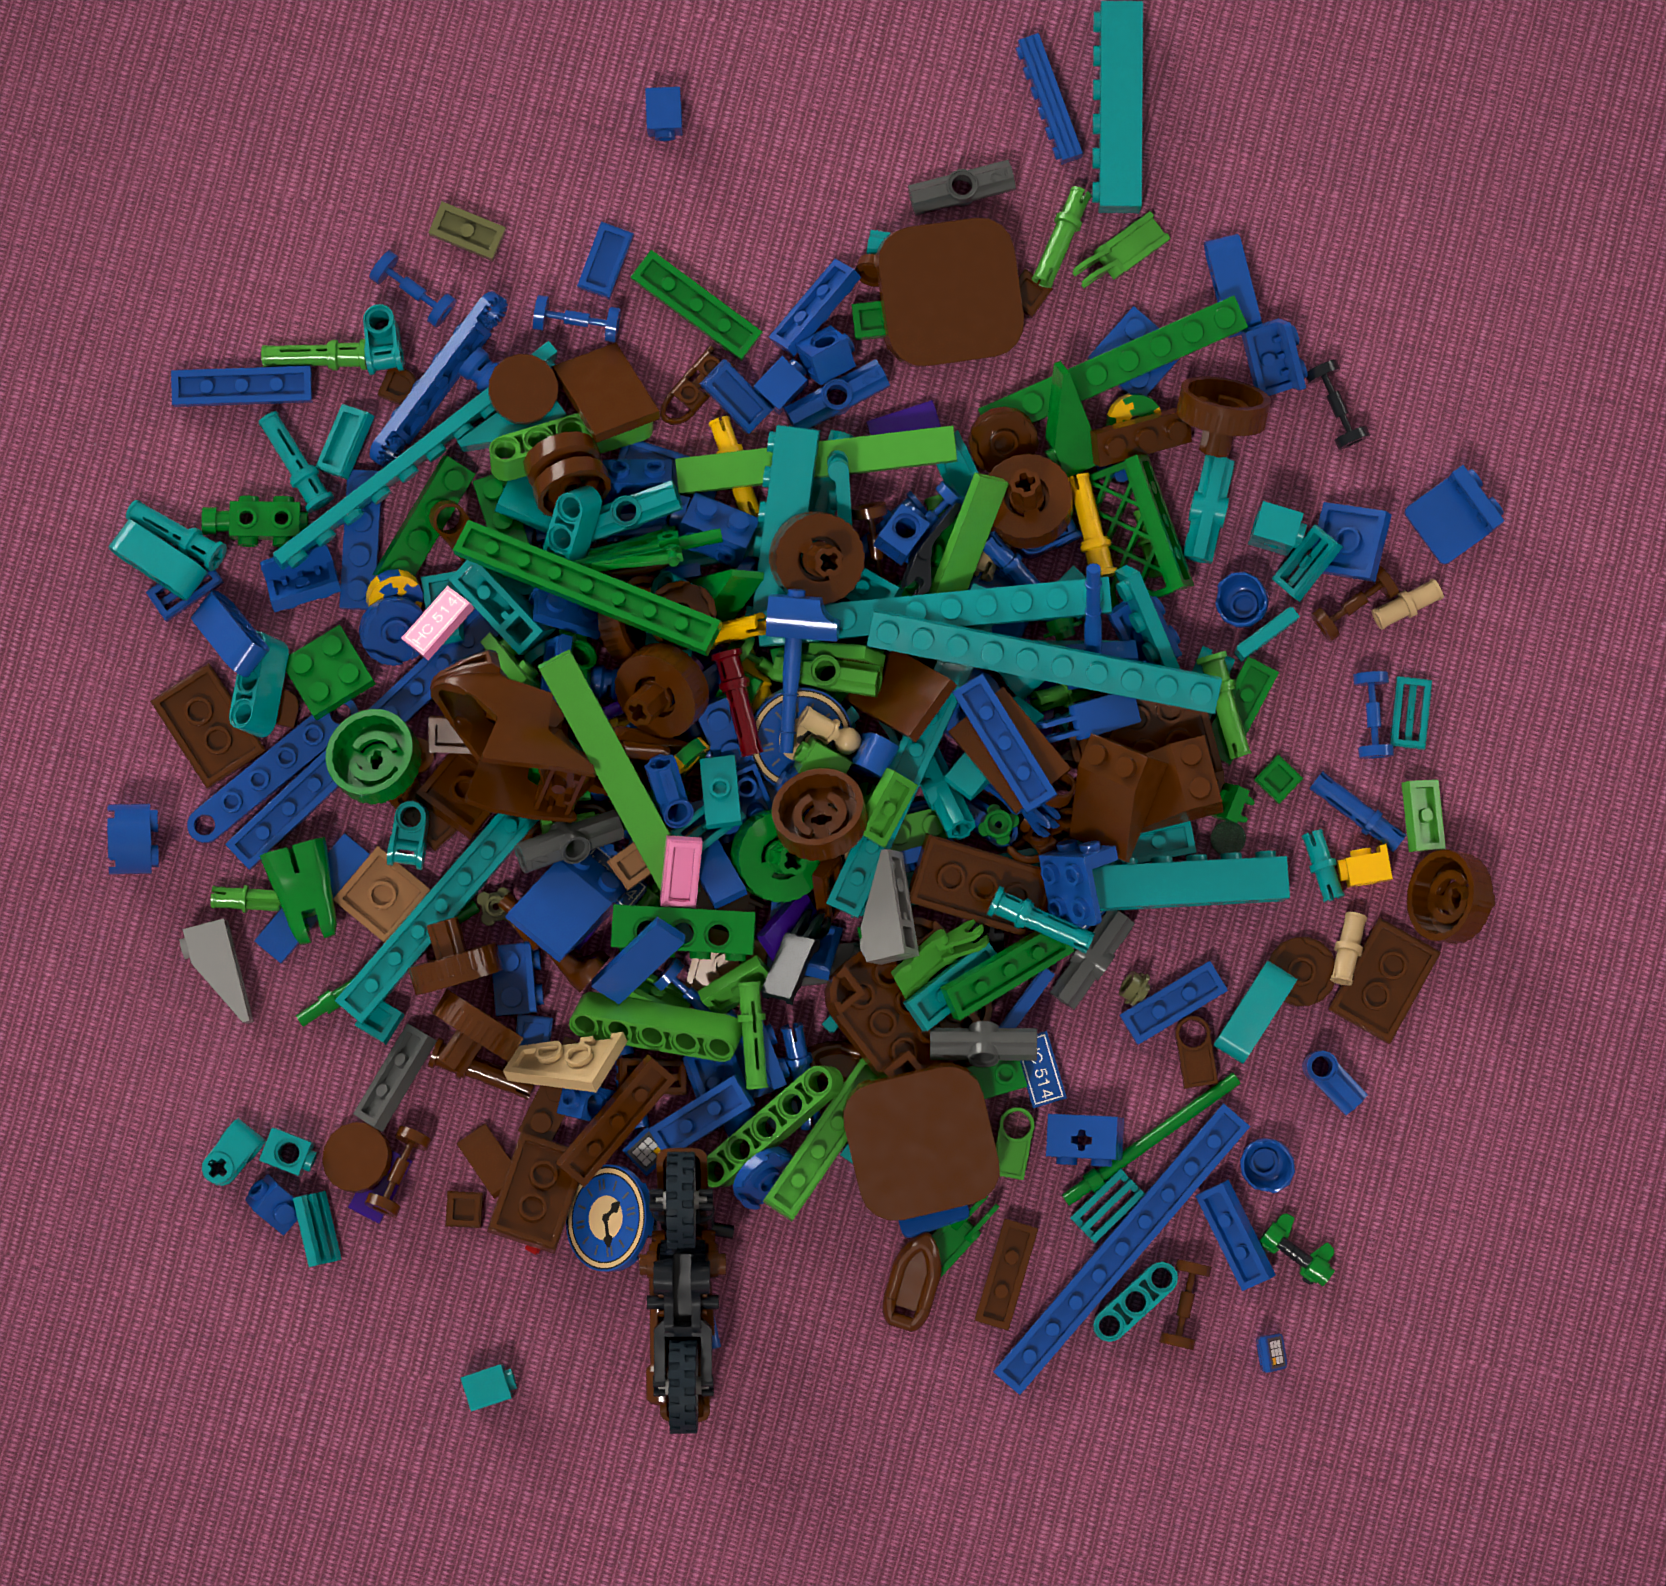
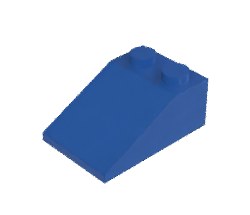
M590 854L583 861L576 864H570L562 860L554 863L507 913L505 918L555 960L560 962L613 913V904H619L627 889L616 875L607 870Z

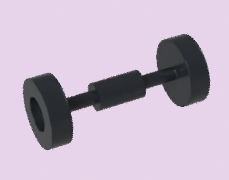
M1334 359L1307 371L1306 379L1309 384L1323 380L1329 393L1326 396L1336 419L1340 418L1346 431L1345 434L1334 440L1338 450H1342L1365 440L1371 435L1367 426L1353 430L1346 416L1349 413L1340 392L1334 390L1329 376L1340 370L1337 360Z

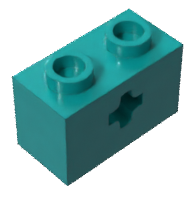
M1263 501L1256 513L1248 545L1288 556L1291 550L1299 547L1303 541L1307 524L1301 523L1304 513Z

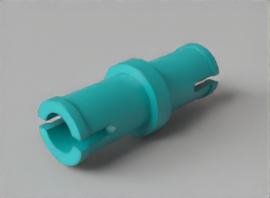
M1323 829L1312 831V834L1306 833L1301 837L1304 840L1312 864L1309 866L1311 874L1315 873L1323 897V903L1333 901L1334 898H1342L1345 894L1342 891L1335 870V866H1337L1336 859L1331 858Z

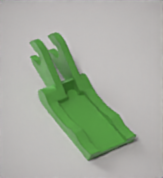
M1151 211L1132 223L1114 238L1098 247L1093 252L1095 255L1087 258L1073 269V275L1077 276L1098 261L1103 265L1102 268L1096 270L1082 281L1081 286L1083 288L1109 273L1113 280L1117 279L1171 239L1154 220V215Z
M973 919L966 921L947 934L944 930L940 929L928 937L918 947L919 956L904 959L891 971L904 998L907 1000L926 985L939 970L957 961L958 957L978 952L985 948L989 943L988 934L978 942L973 943L983 933L984 926L981 924L972 932L967 933L976 923Z

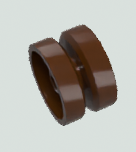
M579 431L563 432L549 436L530 449L523 461L524 471L529 484L533 487V495L538 509L547 516L552 517L556 501L563 493L588 485L598 491L603 501L611 489L610 477L605 465L601 461V454L597 443L586 433Z

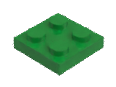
M341 625L336 626L288 656L286 672L316 721L376 685Z

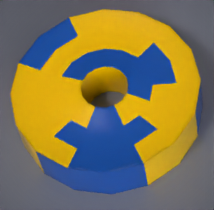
M400 569L387 570L377 575L370 582L366 591V602L369 607L381 598L398 594L400 597L412 600L421 608L423 591L416 577L408 571Z

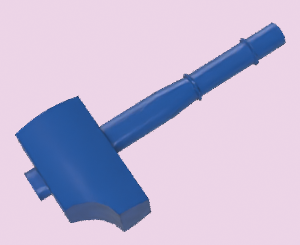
M1089 564L1086 568L1085 580L1086 608L1084 612L1086 616L1084 644L1065 645V647L1138 661L1136 640L1102 642V609L1100 607L1101 567L1098 564ZM1067 685L1068 690L1084 689Z
M788 589V595L771 593L768 596L766 636L785 638L781 730L779 731V752L793 753L802 639L837 642L840 635L841 620L829 614L823 603V597L805 596L806 590Z

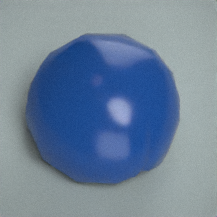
M1246 572L1231 573L1220 581L1217 586L1218 592L1215 605L1221 618L1226 623L1237 628L1252 627L1265 616L1269 602L1268 593L1257 577Z
M1256 1139L1245 1147L1240 1159L1241 1174L1255 1190L1278 1193L1290 1185L1295 1174L1294 1157L1289 1148L1275 1139Z

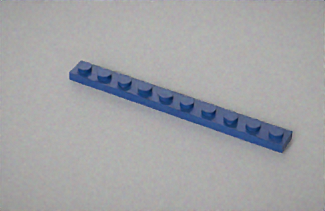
M475 609L463 621V641L442 645L429 661L426 658L421 659L369 709H382L392 712L407 724L432 700L430 684L437 673L450 667L453 659L459 660L486 650L480 641L489 632L497 637L501 635ZM380 741L372 742L371 744L367 745V746L361 751V753H363V752L365 751V749L368 748V747L371 746V745H374V744H384V745H385V743H384V742H380ZM326 750L225 844L250 871L261 861L260 855L272 851L339 788L327 770Z
M1223 1103L993 1372L1021 1395L1251 1126Z

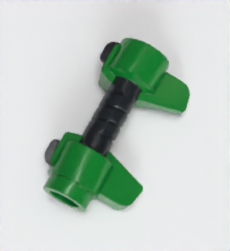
M1289 1214L1280 1215L1276 1222H1272L1259 1239L1264 1252L1274 1254L1280 1250L1300 1265L1298 1273L1303 1277L1302 1280L1309 1285L1318 1283L1323 1287L1335 1271L1328 1263L1334 1255V1248L1327 1242L1308 1255L1288 1240L1294 1217Z

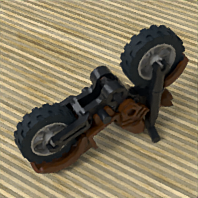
M666 1148L661 1150L656 1158L657 1189H649V1211L654 1218L652 1236L647 1238L652 1237V1242L649 1245L647 1254H640L639 1257L640 1275H647V1278H649L647 1310L650 1309V1365L646 1368V1400L651 1404L660 1405V1415L663 1420L669 1422L670 1434H697L698 1422L707 1420L710 1415V1396H714L712 1335H715L714 1309H719V1295H713L710 1279L719 1278V1275H726V1253H719L716 1236L733 1239L734 1225L715 1222L713 1189H708L706 1153L698 1148Z

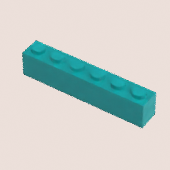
M1101 1L1100 12H1093V32L1099 33V45H1093V66H1099V80L1093 79L1092 97L1093 100L1099 101V114H1093L1092 134L1099 135V148H1092V169H1098V182H1092V203H1098V213L1140 214L1142 207L1143 1Z
M777 425L776 432H769L767 452L773 453L771 467L765 466L762 487L768 488L767 502L760 501L758 522H763L764 526L762 536H756L753 552V557H759L758 571L756 572H764V580L755 590L753 606L747 605L745 617L756 614L757 610H767L768 596L771 593L788 595L774 580L769 564V551L776 532L787 520L800 513L810 511L821 430ZM801 553L800 562H801V566L803 567V562H802L803 553Z
M1276 851L1255 852V858H1242V853L1234 852L1220 854L1221 860H1207V854L1186 856V861L1173 862L1172 856H1159L1151 858L1152 863L1138 864V858H1130L1129 862L1118 859L1117 865H1103L1092 869L1100 911L1283 902L1290 898L1287 856L1276 857Z

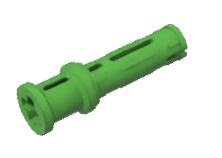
M361 339L359 343H339L338 340H331L325 345H262L261 349L263 367L328 366L332 371L339 370L340 367H360L361 370H367L364 350L365 339Z
M1226 651L1196 659L1197 665H1201L1203 674L1222 678L1216 711L1229 752V759L1231 760L1251 754L1252 752L1249 749L1232 691L1235 689L1236 682L1230 678L1225 661L1228 655Z

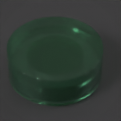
M1229 821L1217 824L1210 835L1211 846L1219 855L1240 852L1246 842L1244 829L1238 823Z

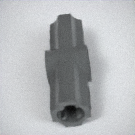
M1009 159L970 170L958 169L947 176L908 185L910 201L915 216L953 206L964 207L976 200L1016 190ZM958 181H965L970 184L972 189L966 195H959L954 192L952 186Z
M614 809L576 823L555 822L549 832L517 843L514 846L515 855L524 873L562 860L570 864H576L583 861L591 850L621 840L624 837V829L619 815Z
M1118 910L1107 911L1102 917L1101 923L1093 930L1095 935L1087 953H1082L1076 949L1069 960L1071 963L1056 981L1050 994L1075 1010L1094 981H1098L1116 956L1114 955L1115 951L1126 939L1135 923Z
M978 1021L970 1024L968 1028H931L930 1060H968L971 1065L983 1068L994 1066L999 1061H1037V1028H999L997 1024L989 1021Z

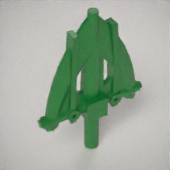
M665 524L661 530L630 538L619 543L589 549L588 556L574 561L583 566L592 567L593 570L598 572L669 564L675 567L679 562L684 561L682 550L723 542L720 528L679 536L676 526L671 527Z

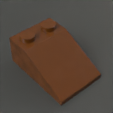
M1091 733L1078 765L1069 837L1082 843L1100 841L1101 845L1116 846L1118 858L1129 862L1168 763L1112 739Z
M1205 735L1175 742L1146 753L1168 763V766L1141 833L1224 812Z

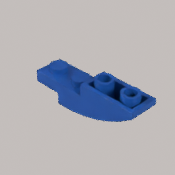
M726 694L709 700L705 713L698 721L713 757L735 755L740 805L742 812L746 815L742 820L743 824L752 815L763 810L772 809V802L756 763L752 761L750 756L741 757L739 742Z

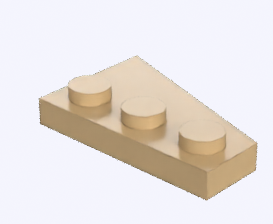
M624 1032L611 1033L610 1039L595 1041L594 1036L581 1037L579 1043L562 1045L559 1040L521 1045L503 1072L507 1080L512 1082L597 1092L628 1041Z

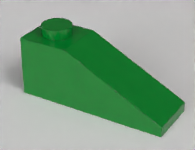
M1061 361L1054 363L1045 435L1050 449L1045 451L1048 459L1058 464L1068 477H1071L1096 466L1093 464L1090 434L1092 429L1070 372Z
M731 569L695 578L689 582L698 587L700 585L709 592L715 602L717 619L724 622L735 619L764 580V572Z

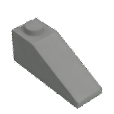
M891 849L881 850L861 923L862 937L860 939V949L866 962L882 965L919 956L903 852Z
M223 918L183 929L185 938H181L179 941L184 959L190 958L191 964L243 1023H253L228 920Z

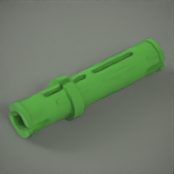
M1071 187L1062 211L1057 213L1054 219L1056 225L1037 269L1032 276V281L1035 283L1040 279L1038 285L1042 287L1052 288L1075 232L1081 229L1082 222L1080 220L1092 197L1088 191L1085 195H1082L1085 189L1081 187Z
M760 981L740 982L737 985L739 986L741 1014L737 1015L738 1022L742 1024L746 1089L769 1088L767 1084L762 1020H766V1015L762 1013Z

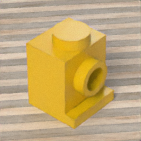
M1387 844L1376 847V853L1373 854L1371 848H1363L1350 851L1351 857L1337 860L1340 881L1346 880L1347 888L1387 882L1393 879Z

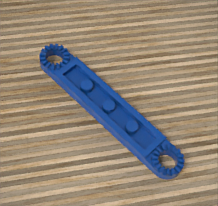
M493 291L484 294L464 321L455 328L452 337L443 349L434 356L432 364L423 376L413 384L411 392L402 404L393 411L390 420L371 445L369 453L371 460L385 467L396 459L398 455L402 454L401 451L406 444L410 445L461 375L458 371L473 351L483 347L492 335L490 333L492 328L498 325L497 322L502 321L500 319L501 316L504 317L506 315L503 313L507 312L508 309L506 308L508 306L506 299Z
M352 700L344 704L350 708L351 715L359 712L357 705ZM331 712L317 721L313 715L309 716L198 807L189 816L187 822V829L191 837L201 843L214 842L326 750L331 735L340 725L333 721ZM201 816H210L215 821V828L209 835H200L197 832L196 823Z

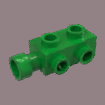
M239 496L238 501H230L229 511H218L217 507L202 508L203 535H217L218 532H229L231 540H238L237 545L240 547L259 546V540L273 541L272 546L282 547L309 526L308 512L302 511L301 503L294 502V497L275 496L273 497V502L259 501L257 496ZM251 513L253 521L250 524L241 523L240 519L243 514ZM280 513L288 515V521L283 525L276 523V517Z

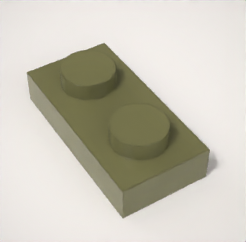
M442 201L428 233L429 236L494 261L507 230L504 226Z

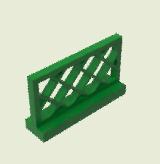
M1148 454L1134 455L1124 459L1125 461L1091 474V485L1101 489L1096 499L1099 516L1112 522L1107 533L1108 539L1112 541L1118 525L1134 532L1126 550L1113 543L1109 546V548L1124 555L1118 569L1127 565L1130 558L1144 564L1145 567L1141 574L1144 583L1151 568L1161 572L1166 587L1157 591L1146 587L1149 595L1152 597L1161 598L1176 591H1182L1195 586ZM1125 470L1129 480L1125 494L1109 488L1114 474ZM1105 478L1103 484L1097 482L1098 480ZM1107 492L1122 499L1115 517L1099 510ZM1132 492L1134 494L1135 500L1130 498ZM1128 503L1139 508L1141 517L1136 527L1121 521ZM1144 525L1147 533L1142 531ZM1139 535L1149 539L1153 547L1148 560L1132 553ZM1155 558L1157 559L1159 566L1154 564ZM1116 575L1113 576L1112 582L1109 577L1112 608L1119 604L1115 593L1116 584L1119 583Z

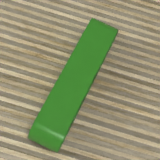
M576 413L499 436L491 442L489 447L491 473L495 478L502 481H511L525 477L523 461L528 451L538 442L563 432L579 431L589 434L591 437L592 435L579 414ZM654 422L598 442L597 446L600 454L648 439L653 433Z
M597 992L583 994L569 1020L570 1029L579 1037L594 1036L595 1040L610 1039L611 1033L624 1032L628 1041L626 1046L718 1062L730 1060L742 1038L741 1022H738L737 1018L730 1015L626 998L621 1004H617L602 993Z
M813 1066L800 1075L707 1156L708 1187L731 1186L739 1170L750 1158L767 1148L780 1145L838 1095L843 1087L841 1072L832 1066ZM821 1073H824L828 1078V1086L824 1091L819 1088L817 1083ZM796 1095L802 1101V1108L799 1113L793 1111L791 1104L792 1099ZM770 1117L776 1123V1130L772 1136L766 1131V1122ZM743 1140H746L750 1146V1153L747 1158H744L740 1153V1145ZM718 1162L724 1168V1175L721 1180H718L714 1174V1168Z

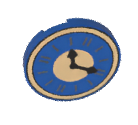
M798 686L797 693L799 695H797L796 734L794 735L793 753L779 752L783 689L769 695L757 709L754 718L764 752L751 755L750 757L756 763L759 773L767 781L776 785L780 775L784 771L789 772L792 765L794 766L795 760H793V756L801 742L805 741L807 743L811 735L822 741V738L803 727L797 726L798 718L806 706H810L813 710L831 720H840V729L844 727L852 728L846 711L831 695L814 687ZM831 741L828 745L835 748L834 741Z
M603 1165L585 1188L578 1183L566 1219L567 1236L573 1252L584 1265L596 1271L617 1272L630 1267L639 1259L638 1255L643 1249L647 1237L652 1236L654 1218L649 1211V1189L646 1183H642L627 1167Z

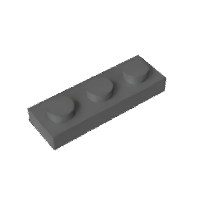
M407 1023L353 1114L383 1132L437 1040Z

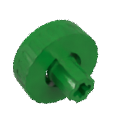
M368 709L349 716L335 729L326 748V766L332 780L350 798L360 803L381 804L397 798V796L403 794L412 785L419 772L422 753L417 737L400 717L386 710ZM380 741L388 745L387 747L384 744H374L366 748L365 751L361 753V751L372 742Z
M772 809L763 810L748 818L738 829L731 847V863L746 890L753 895L778 903L800 899L812 890V874L821 861L801 859L791 854L781 844L780 839L770 843L765 852V861H763L762 853L764 847L769 841L779 838L772 818Z

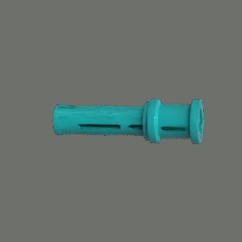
M273 411L262 417L258 424L264 430L275 451L291 474L290 484L293 488H297L307 504L305 506L307 512H315L329 504L335 498L331 491L328 492L318 477L319 470L317 467L308 464L295 440L279 417L278 412Z
M134 500L127 509V520L130 519L153 534L177 546L178 550L186 556H191L204 563L205 569L212 572L222 563L227 552V545L221 541L216 543L203 536L202 531L196 527L187 529L167 516L146 506L139 500Z
M1002 886L998 887L987 912V915L991 917L995 914L1013 922L1015 928L1023 929L1025 926L1085 954L1095 935L1094 932L1035 907L1029 898L1022 900L1004 892V887Z

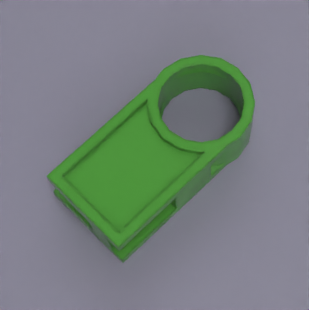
M1011 1108L1001 1116L996 1141L1000 1176L1024 1180L1034 1131V1119L1023 1108ZM1019 1111L1028 1117L1030 1130L1025 1136L1014 1139L1005 1133L1003 1122L1010 1113Z

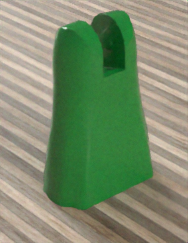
M325 837L292 845L293 848L285 847L259 856L281 904L289 928L300 945L312 943L307 918L316 915L324 938L336 935V912Z

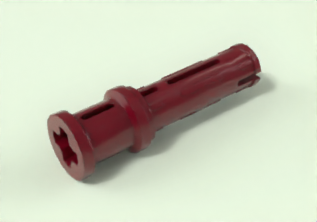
M736 648L713 654L711 658L712 661L717 663L721 679L719 689L722 690V693H726L741 757H747L764 751L748 696L747 687L750 686V678L745 676L740 657L743 651L742 648Z

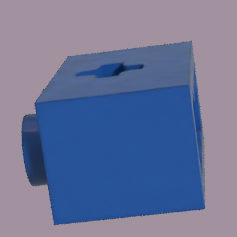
M1048 1114L1046 1156L1056 1157V1164L1077 1165V1158L1091 1159V1166L1112 1167V1160H1122L1124 1118ZM1086 1134V1136L1092 1137V1144H1087L1084 1147V1145L1078 1144V1137H1084Z

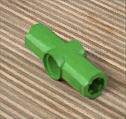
M782 650L778 651L774 660L773 680L783 683L784 651ZM801 654L799 685L820 688L828 693L839 691L878 697L883 681L882 666L835 659L830 655L814 656ZM827 667H835L834 677L828 681H822V671Z

